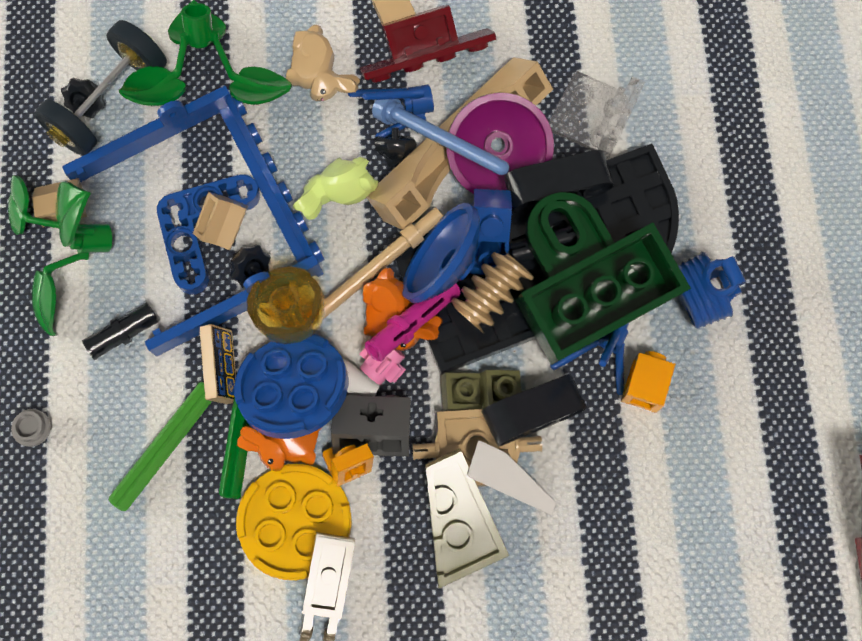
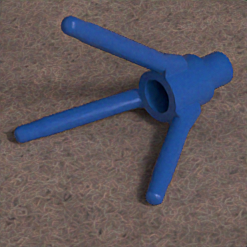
M629 323L550 365V368L556 370L592 348L601 346L604 351L599 365L601 367L606 366L611 354H615L616 390L618 395H623L624 341L628 335L627 327Z

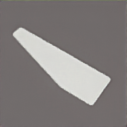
M478 441L467 474L469 478L545 513L553 514L556 502L507 453L487 443Z

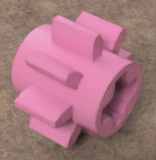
M365 347L359 353L365 359L360 369L379 385L385 380L395 383L406 370L400 364L405 358L402 351L393 350L382 362L374 360L368 354Z

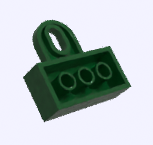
M567 192L555 193L543 198L536 204L528 217L525 230L526 240L547 279L522 292L515 301L551 365L691 289L654 223L614 242L593 205L585 198ZM561 212L567 217L577 236L575 245L568 247L559 242L548 222L550 213Z

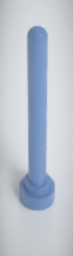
M399 99L375 100L372 108V114L375 119L387 125L400 123L498 175L508 173L509 164L506 161L404 110V106Z

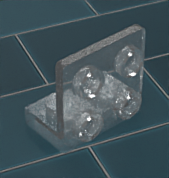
M579 71L574 72L549 121L552 133L589 150H603L605 157L610 158L639 99L645 82L632 76L626 89L621 86L617 89Z

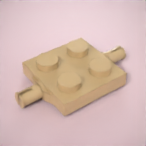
M483 409L437 412L438 432L435 443L412 444L413 460L438 459L461 449L470 468L477 443L482 441L507 453L517 463L521 452H542V444H540L542 438L541 436L522 437L498 447L481 412ZM475 481L478 487L486 486L478 481Z

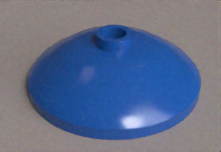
M461 203L448 211L424 238L425 240L421 242L403 279L402 295L410 302L420 303L428 301L446 292L470 273L480 233L479 213L470 203Z

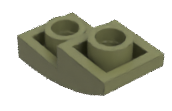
M484 370L481 373L445 372L440 376L443 411L485 409L495 402L522 392L520 370Z

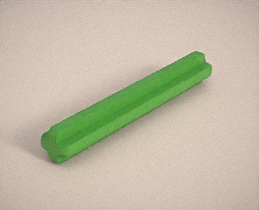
M204 382L198 383L109 496L108 501L114 507L121 511L129 509L212 401L205 399Z

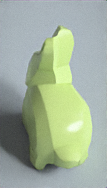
M363 157L355 158L352 161L337 158L324 169L321 175L317 174L306 182L303 188L304 193L295 201L293 208L301 211L306 219L313 220L320 213L322 205L330 201L348 206L361 202L371 192L375 191L378 186V181L366 170L369 161Z

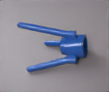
M429 84L410 88L361 89L348 93L349 97H363L364 100L401 99L404 110L426 120L425 113L434 111L433 96ZM396 123L377 133L375 138L377 136L391 135L393 127L399 128L400 131L406 128V126Z

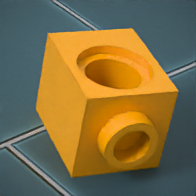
M646 351L644 354L639 352L632 361L621 402L657 413L664 407L676 364L666 361L667 357L657 352Z

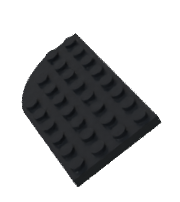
M653 144L608 159L607 163L614 181V187L606 193L585 199L596 209L613 241L617 242L654 223L672 254L679 227L678 200ZM512 208L509 244L526 240V223L531 212L517 214L514 213ZM552 212L548 216V222L552 230L570 225L567 217L561 212ZM400 236L388 240V245L392 244ZM420 244L414 249L410 247L395 259L402 280ZM536 259L521 264L534 277L532 281L523 277L519 278L524 287L522 292L547 279ZM469 273L466 278L459 280L456 284L459 286L461 294L457 299L466 301L461 291L464 286L473 290L476 289L471 280L473 275L484 279L486 276ZM512 288L509 290L514 301L512 304L503 300L499 301L504 313L500 315L490 311L489 314L494 324L489 326L480 323L479 325L484 333L458 312L452 302L435 315L441 317L442 324L438 327V338L427 340L440 375L536 339L515 301L522 292Z

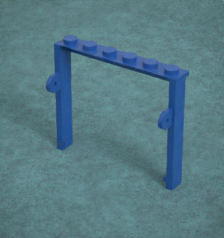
M226 86L214 90L186 105H183L180 101L165 103L157 111L158 119L62 166L70 180L79 178L80 182L220 113L298 262L273 276H270L268 272L257 273L245 280L243 283L244 291L164 332L159 328L152 331L154 337L144 342L149 352L156 357L200 335V327L209 324L218 326L315 275L319 277L324 274L319 263L325 259L315 241L308 244L303 233L309 229L300 211L292 214L287 204L293 201L284 181L276 183L272 174L278 170L269 152L261 154L257 144L263 141L253 123L246 126L242 116L247 114V111L242 102L231 97Z

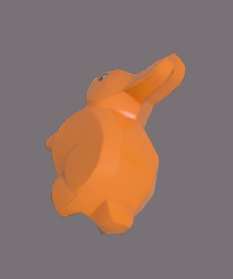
M384 268L374 281L364 284L363 301L367 303V325L364 327V333L367 336L378 334L387 326V321L392 316L401 315L413 305L412 302L403 297V282L394 277V272L391 268ZM434 316L414 333V338L408 344L402 343L396 350H408L419 339H437L439 334L438 327L442 324L441 317Z
M244 426L240 430L241 436L237 440V446L246 451L258 452L263 464L273 471H281L286 461L293 463L303 462L313 465L316 458L314 449L321 428L302 437L278 439L261 434L251 426Z

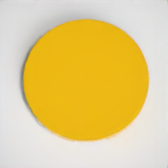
M286 464L281 471L271 470L258 478L244 493L236 517L237 537L248 559L263 573L289 581L308 579L316 532L350 537L352 530L351 508L340 486L337 487L333 478L324 471L304 464Z

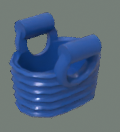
M701 252L700 255L688 258L686 262L682 261L678 266L691 289L679 295V298L694 328L699 329L715 321L719 322L721 319L725 320L727 317H732L733 309L730 302L734 297L742 293L739 286L746 283L735 257L711 261L705 252ZM718 267H722L723 270H715V269L718 268ZM719 278L724 288L718 289L711 284V280Z

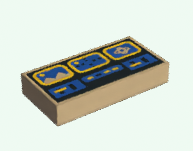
M212 324L200 327L205 399L223 404H231L234 400V383L236 378L232 330Z

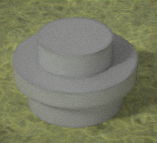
M37 409L24 410L12 422L11 431L13 438L23 446H38L48 438L51 423L48 416Z

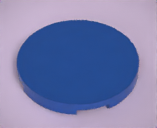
M288 332L274 336L275 340L265 344L254 354L249 353L242 362L234 383L235 401L247 423L259 433L278 439L298 438L322 428L342 407L349 386L348 371L344 360L327 339L308 332Z

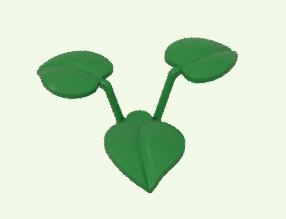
M193 0L182 8L168 29L170 40L180 45L174 71L170 72L166 68L157 66L141 68L129 75L122 88L118 90L124 98L148 106L164 105L179 99L186 91L185 83L177 78L182 73L187 45L193 48H205L210 43H214L228 77L234 81L230 84L229 90L236 100L251 105L267 103L289 92L292 84L281 75L262 67H245L239 74L235 73L220 43V39L226 33L225 23L217 16L211 14L209 6Z
M12 175L11 193L8 202V215L12 231L16 235H22L25 230V222L58 228L62 245L70 247L72 250L76 249L78 254L46 265L43 268V272L36 271L34 275L32 306L35 317L48 335L57 336L53 330L56 288L51 274L54 270L79 260H88L89 253L110 252L112 248L111 227L109 224H79L91 193L78 188L68 181L61 182L58 187L56 197V218L58 221L31 216L27 211L29 205L27 187L20 176Z

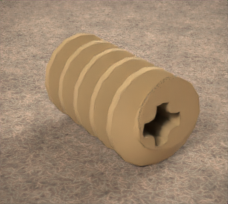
M496 252L492 253L491 257L496 265L495 267L487 264L481 266L486 276L485 279L476 275L472 276L471 280L476 287L475 290L465 286L461 289L466 301L457 298L451 300L455 309L482 333L484 332L479 325L480 323L489 326L494 324L489 314L490 311L500 315L504 313L499 301L503 300L511 304L514 301L509 290L511 288L520 292L524 290L519 278L523 277L531 281L534 278L529 271L506 252L505 256Z

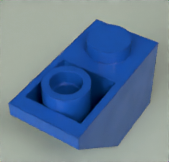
M474 189L473 206L479 213L480 233L470 274L485 275L481 269L483 264L495 267L496 265L491 257L493 252L504 256L506 255L505 252L508 254L512 215L510 190Z

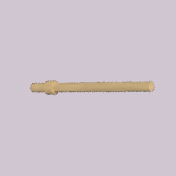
M435 207L416 224L410 223L400 231L401 236L285 333L309 332L410 247L414 249L425 240L423 236L443 217L442 213Z

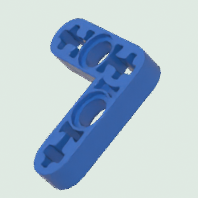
M236 175L164 196L158 202L157 216L173 279L184 293L189 295L198 294L204 291L209 283V274L200 239L192 234L202 210L200 207L201 199L208 192L223 196L222 191L226 190L229 195L228 198L248 205L247 210H250L260 200L259 187L251 176ZM246 186L248 198L241 199L239 196L240 187ZM177 205L180 209L178 217L182 226L176 227L174 220L169 214L171 213V207ZM181 236L192 238V246L185 252H177L173 247L175 240ZM190 261L195 273L200 274L195 277V283L189 284L184 279L188 277V272L183 262Z

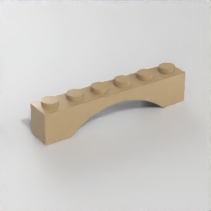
M513 57L443 122L439 128L449 132L454 118L461 109L480 96L497 92L512 93L538 105L553 88L538 61ZM426 138L378 183L375 191L366 197L384 222L403 230L430 207L439 185L451 170L446 147Z

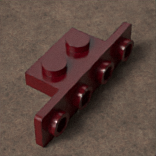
M446 4L382 24L391 58L360 67L359 69L365 80L371 79L373 83L389 79L391 72L404 69V72L416 71L424 67L423 62L436 59L437 62L448 61L456 57L455 52L468 49L469 52L483 50L488 47V42L496 40V34L494 31L486 28L458 37L451 8Z

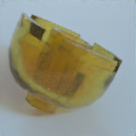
M287 266L271 270L268 279L261 283L258 280L252 286L247 298V312L257 330L272 342L281 344L300 343L310 338L322 324L326 313L324 294L318 282L305 269Z

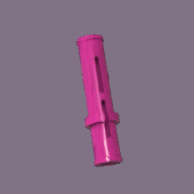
M455 284L446 292L428 301L414 303L401 315L392 316L387 321V326L365 342L368 354L374 360L382 362L400 344H408L414 338V333L446 307L453 298L460 296L459 286Z

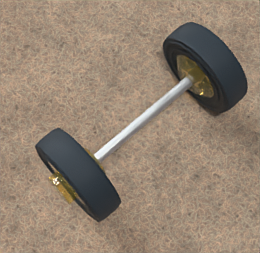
M125 20L117 21L106 34L109 44L122 58V61L76 112L72 113L64 106L50 99L42 102L34 112L37 121L55 143L61 147L68 148L78 155L84 156L88 154L97 143L96 137L81 121L80 117L128 64L135 70L148 66L164 68L167 64L164 53L152 38Z

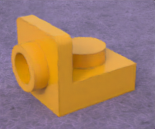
M367 443L356 447V445L347 446L336 454H333L332 447L322 453V457L337 487L372 472L374 456Z

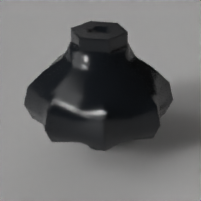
M71 78L68 85L61 88L64 106L75 113L98 86L89 79ZM102 94L82 116L94 118L96 113L104 108Z
M397 127L392 128V135L377 136L374 140L376 151L386 159L388 167H396L416 149L417 145L414 137L399 135V128Z
M260 245L241 247L239 251L233 254L230 260L232 267L230 272L231 279L238 281L240 286L244 288L243 283L249 277L260 272L270 273L268 266L271 259L270 255L263 252Z

